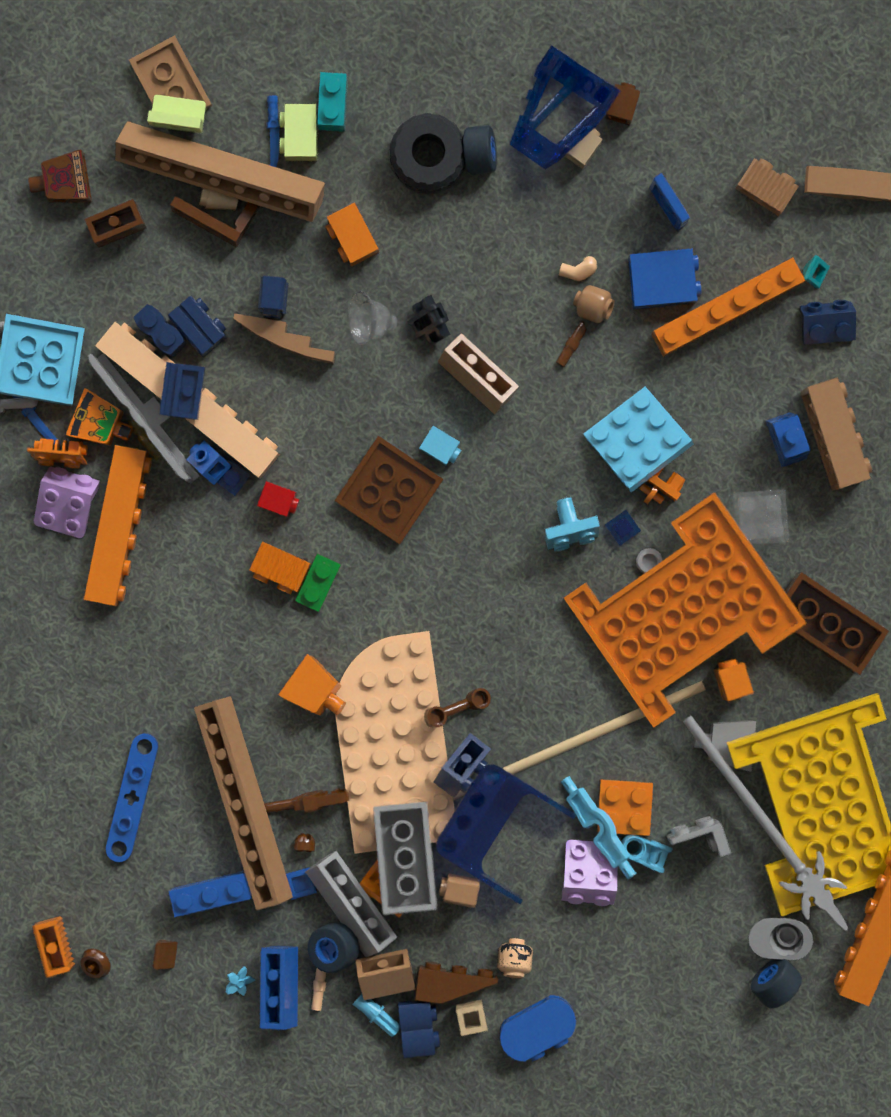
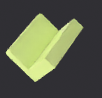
M155 95L152 111L148 112L147 121L152 127L202 133L206 103L198 100Z

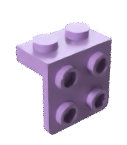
M49 467L40 483L34 524L42 528L82 538L86 532L91 501L98 491L100 481L92 479L88 475L68 472L60 467Z
M568 840L566 842L562 901H568L572 904L586 902L594 903L598 906L614 905L617 893L618 867L613 868L593 841Z

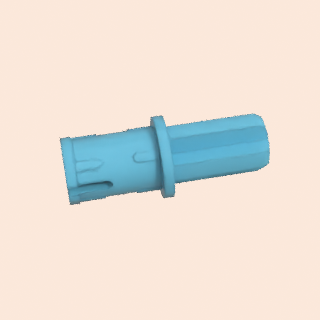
M361 994L352 1004L370 1019V1023L374 1021L390 1036H395L400 1030V1024L383 1010L384 1006L380 1007L372 999L364 1000Z

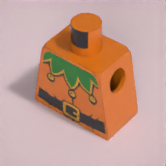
M84 388L66 435L110 446L114 436L128 441L133 432V426L120 422L124 414L122 410Z

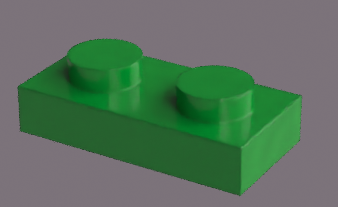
M317 554L295 601L319 612L341 564Z

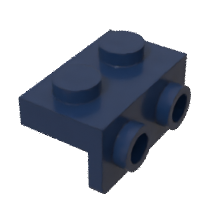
M840 299L833 301V303L810 302L807 305L800 306L804 345L856 340V310L852 302Z

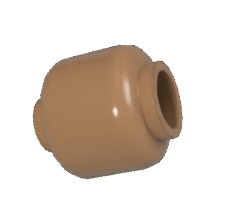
M588 285L583 291L577 292L574 298V306H577L579 317L600 323L611 316L614 300L611 299L609 291Z

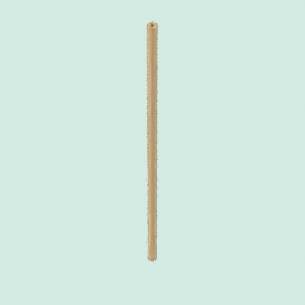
M700 681L670 694L666 698L673 705L705 691L703 682ZM638 708L474 780L465 793L460 790L456 797L453 798V801L646 716Z

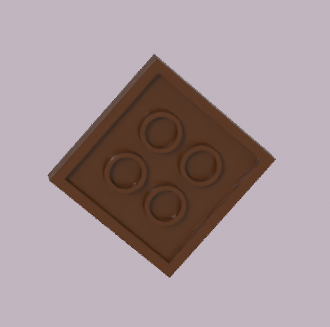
M378 436L335 499V502L398 544H401L444 479Z

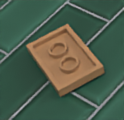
M175 35L129 59L152 104L155 95L204 101L206 109L212 107Z

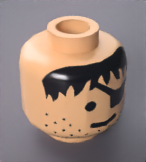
M511 938L509 943L502 944L499 947L498 969L504 972L503 976L524 978L525 974L531 971L533 950L530 946L524 945L525 940Z

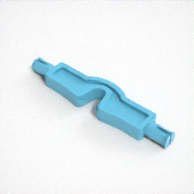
M570 776L563 779L561 784L569 793L567 801L577 815L581 825L584 828H590L598 824L600 827V832L594 837V844L604 854L613 868L619 867L627 880L632 878L637 873L627 861L631 856L617 837L616 828L610 816L602 809L597 808L584 788L578 789Z

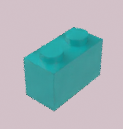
M320 72L317 123L319 130L345 132L348 83L347 74Z

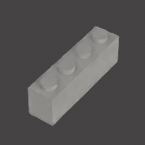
M337 851L325 856L305 871L340 922L347 925L358 938L360 950L365 957L380 952L397 938Z

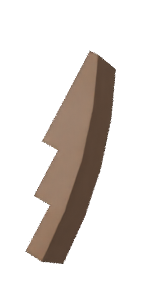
M807 166L804 193L842 199L856 198L869 201L884 200L891 202V173Z
M234 314V320L257 337L302 357L334 364V351L310 348L311 337L286 333L288 326L286 322Z

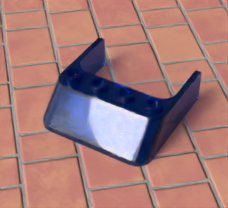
M488 764L479 771L436 841V848L438 853L447 860L518 904H521L523 899L520 895L484 873L482 869L484 856L519 800L527 794L536 795L572 819L576 817V814L498 765Z

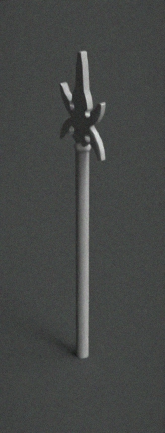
M689 716L683 723L794 868L797 874V881L800 880L802 882L800 887L795 883L779 882V885L790 892L803 893L801 908L805 919H809L811 906L809 897L812 896L814 898L813 903L818 908L824 909L843 930H847L848 927L842 915L834 905L831 892L825 890L824 885L828 884L829 887L847 889V886L836 879L822 878L825 864L820 851L816 852L815 868L817 873L814 875L812 868H806V865L801 862L693 717Z

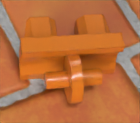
M662 468L647 480L648 483L653 485V488H650L645 483L639 488V490L647 494L643 502L648 504L651 499H654L661 504L664 497L657 493L658 490L672 500H677L681 495L679 491L685 479L673 472L667 482H664L658 477L663 470Z

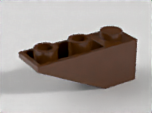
M425 962V966L420 965L415 1000L442 1004L498 983V976L495 975L492 978L493 971L489 969H478L477 976L467 975V967L452 965L451 972H446L445 968H441L440 963Z

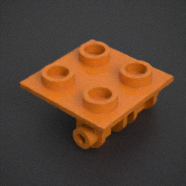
M40 438V441L34 442V449L27 448L33 459L42 466H54V462L64 463V466L68 468H80V464L87 465L83 455H87L88 445H84L83 442L69 441L67 451V440H64L62 451H59V440L55 441L54 446V440Z

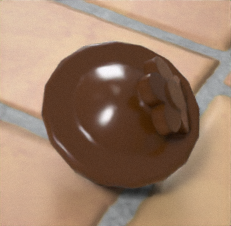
M93 948L87 949L82 955L81 968L86 975L91 978H100L109 974L111 964L106 953Z

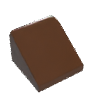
M159 940L156 943L153 961L154 969L175 967L178 942Z

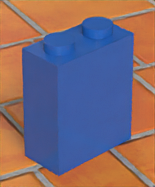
M693 248L629 255L628 262L633 309L695 304L698 301L697 297H701L700 281L695 279V271H699L698 256L693 255Z

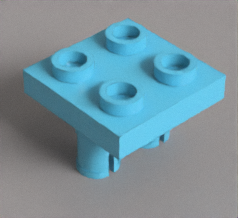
M564 498L557 501V511L561 525L545 529L548 549L554 548V551H562L570 547L569 544L579 542L580 545L589 544L595 541V537H599L600 526L597 516L583 520L577 519L572 498Z

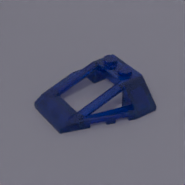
M552 45L536 68L534 87L532 90L529 89L526 99L529 100L524 115L519 116L510 142L512 147L545 170L557 163L597 127L621 91ZM550 77L564 85L534 116ZM574 92L594 105V107L561 141L555 144L535 129Z

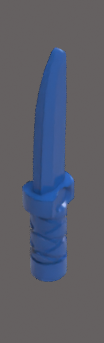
M267 96L269 122H266L267 129H270V166L276 167L279 159V129H281L280 121H278V96Z
M21 408L23 409L22 414L29 418L37 430L46 439L54 440L55 444V441L58 439L34 410L37 408Z

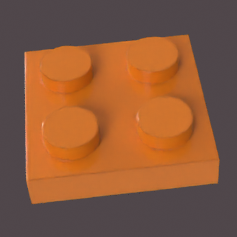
M600 779L599 808L610 816L617 834L650 836L653 783ZM597 824V832H600V827Z

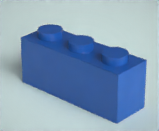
M245 871L175 887L169 891L175 917L253 898Z
M269 946L261 948L260 1028L285 1030L296 1027L298 1023V946Z

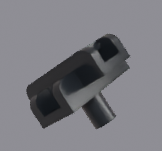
M432 295L423 298L412 306L415 316L407 322L408 325H412L416 333L414 335L415 339L425 336L430 344H435L451 335L445 324L449 321L447 313L441 302L435 303Z

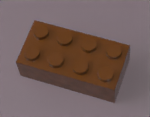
M796 573L785 589V593L802 615L806 624L793 633L852 673L860 675L889 630L804 573Z

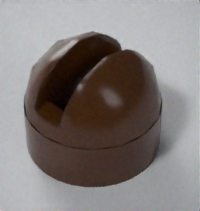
M304 833L298 835L294 842V851L304 852L303 850H306V852H315V839L313 836Z

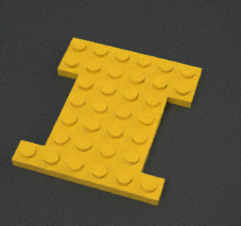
M877 693L726 742L735 769L760 761L783 838L801 862L806 865V868H812L814 875L817 873L815 868L816 852L820 851L825 864L822 878L836 879L847 886V889L829 887L828 884H825L824 889L831 892L833 899L875 886L878 876L883 874L886 869L885 860L888 852L891 850V823L862 732L863 727L886 720L883 706ZM785 858L766 864V872L780 915L785 916L802 910L801 899L803 893L790 892L779 885V882L795 883L798 887L802 885L800 880L797 881V874L788 860ZM812 896L809 897V902L811 903L810 907L815 906V904L813 903L814 898Z

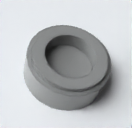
M644 549L637 555V568L642 573H646L663 561L662 556L655 549Z

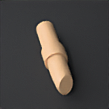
M318 968L316 969V976L313 981L311 1009L321 1011L323 994L326 988V972L320 971Z

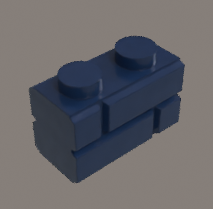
M189 296L170 312L168 317L204 358L227 338L223 333L226 327L217 317L212 320L206 312L210 309L200 297L195 300L192 296Z

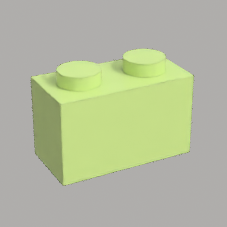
M285 104V112H280V128H285V138H280V154H285L286 161H317V105Z

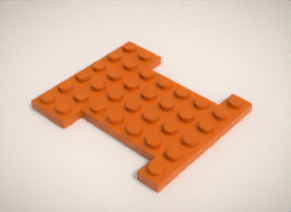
M715 492L671 522L686 545L603 603H600L588 584L584 583L564 597L571 610L653 728L676 713L661 690L747 632L761 653H764L806 624L802 615Z

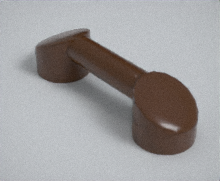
M484 688L474 689L466 695V699L444 708L439 706L428 708L424 713L425 722L430 728L441 727L446 723L449 716L469 708L480 710L488 707L491 702V696Z

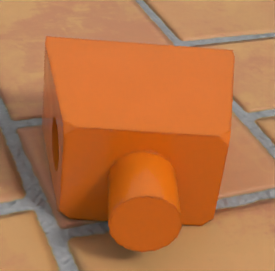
M308 654L278 694L282 698L320 716L326 708L338 715L346 705L345 701L336 696L342 685L313 656Z

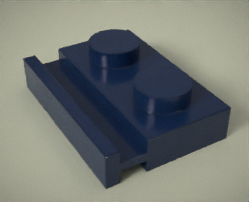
M167 362L159 414L198 420L206 368Z

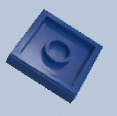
M661 173L654 177L649 189L675 230L678 231L687 224L690 216Z

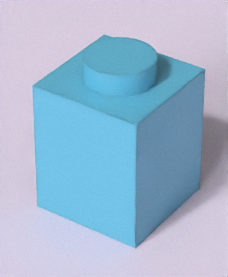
M432 426L419 448L444 465H447L449 461L454 463L461 452V449L458 448L460 442L435 426Z

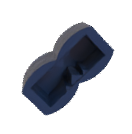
M261 276L258 309L260 313L265 315L266 319L280 320L281 315H286L289 283L285 278Z
M147 304L134 316L137 326L147 336L153 338L156 346L166 355L174 358L187 345L181 333L175 327L168 324L165 317L155 307Z
M419 1000L399 1002L404 1058L435 1055V1048L440 1047L439 1031L433 1032L432 1023L437 1021L436 1005Z

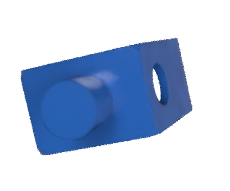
M790 412L766 421L781 467L807 459L810 449L798 415Z

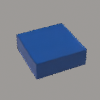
M310 867L286 873L293 896L291 900L317 893L315 885L305 872Z

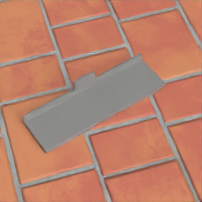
M89 354V361L119 401L130 409L134 420L145 428L149 439L174 471L189 483L200 477L160 426L170 416L159 414L161 405L156 398L152 397L143 404L104 354L98 358Z

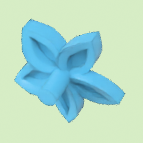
M245 966L238 972V975L235 973L227 974L230 981L226 987L227 994H233L238 991V993L244 996L246 993L245 985L255 981L253 977L246 976L247 969Z

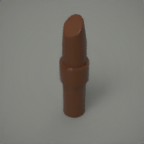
M583 321L577 326L572 336L568 338L564 349L556 360V363L562 367L566 366L573 352L577 350L580 345L579 342L587 330Z

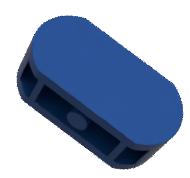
M550 995L505 1019L500 1028V1040L506 1054L518 1061H526L528 1059L535 1061L544 1056V1051L554 1046L557 1049L568 1043L567 1038L573 1035L576 1027V1018L571 1005L562 997Z

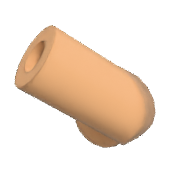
M588 256L577 266L562 263L559 276L583 281L595 273L597 261L595 258Z

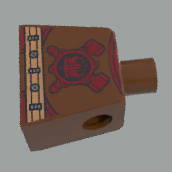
M81 149L43 161L41 163L43 175L28 178L31 193L45 191L46 198L50 203L92 202L85 154Z

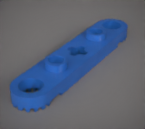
M140 734L134 738L131 744L106 844V853L115 862L127 860L133 852L158 752V742L151 734ZM147 739L152 743V750L149 754L139 752L138 743L140 740ZM134 790L136 791V796L139 797V801H135L133 805L128 804L129 800L125 798V794H130ZM116 841H122L127 847V851L123 856H117L112 851V846Z

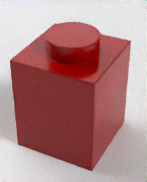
M266 481L257 506L289 517L290 513L295 514L300 499L296 498L297 493L295 491Z

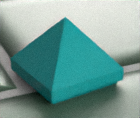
M815 255L804 266L803 277L814 288L819 289L830 266L819 256ZM817 267H820V269H819V271H818V273H817V275H816V277H815V279H814L812 276H813V274H814L816 268H817Z

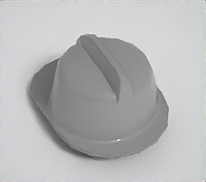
M767 918L757 922L751 928L749 944L752 950L760 957L799 960L810 952L813 937L809 928L800 921L791 918Z

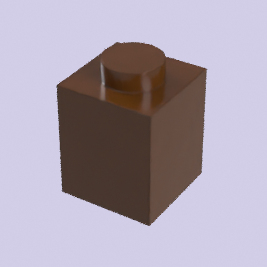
M622 82L620 85L615 84L605 119L631 125L640 91L636 90V86Z

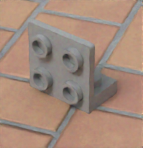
M710 816L696 820V825L689 828L685 824L670 829L671 834L666 835L671 844H676L705 834L708 846L713 852L716 851L721 857L731 854L721 822Z

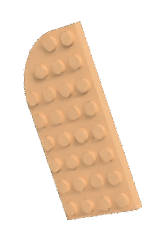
M425 631L381 639L364 649L351 662L340 681L342 686L336 693V696L346 702L343 710L338 715L335 714L345 788L348 790L350 799L347 803L355 854L377 851L373 807L427 802L431 843L459 839L453 797L433 783L448 759L443 726L430 728L424 718V713L428 708L440 707L430 632Z

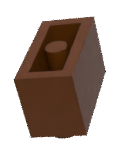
M134 199L85 219L92 239L98 248L147 228Z

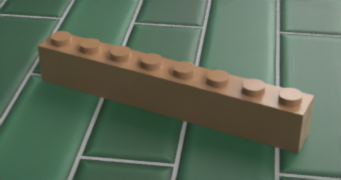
M127 121L116 140L115 161L310 222L314 221L323 202L324 182Z
M231 696L194 707L256 910L274 906L293 898Z

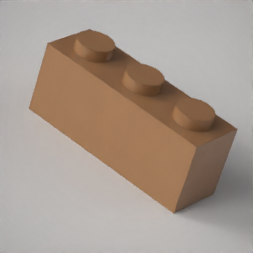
M462 333L444 349L438 361L441 366L494 415L513 397L519 387Z

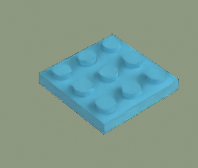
M6 314L0 345V394L72 406L85 328Z
M646 387L642 388L584 433L588 442L630 492H633L694 445L691 438Z

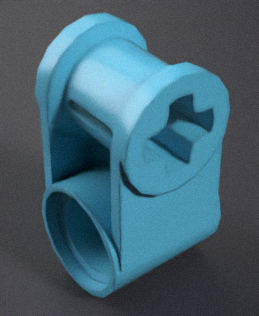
M630 834L623 837L621 843L625 848H627V844L630 841L635 840L639 842V850L636 853L630 854V860L664 873V863L668 853L672 852L673 848L637 835Z

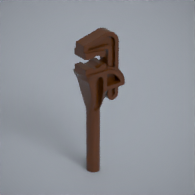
M337 788L331 791V794H328V790H316L301 794L295 798L264 803L267 813L290 809L295 811L304 810L307 813L320 810L327 805L350 801L348 790Z

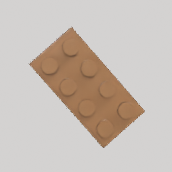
M838 378L802 390L800 393L832 491L871 479L869 473H872L871 464L868 458L863 457L861 448H864V443L860 433L855 432L853 423L856 422L852 408L847 407L845 398L848 395L844 383H839Z

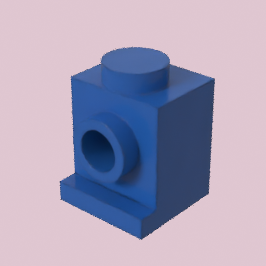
M205 441L201 444H195L190 449V456L186 459L213 485L231 467ZM217 464V466L210 473H208Z

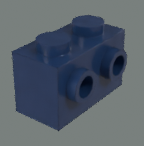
M470 733L441 768L433 783L453 798L456 797L460 790L465 793L474 781L471 778L474 773L479 775L488 764L485 758L491 748Z

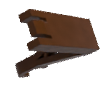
M176 196L170 204L172 212L236 248L260 208L259 205L248 202L234 224L236 228L233 229Z

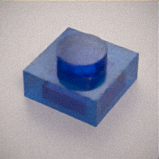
M228 460L231 467L217 483L236 496L251 475L231 460Z
M627 510L605 524V527L619 546L641 531Z

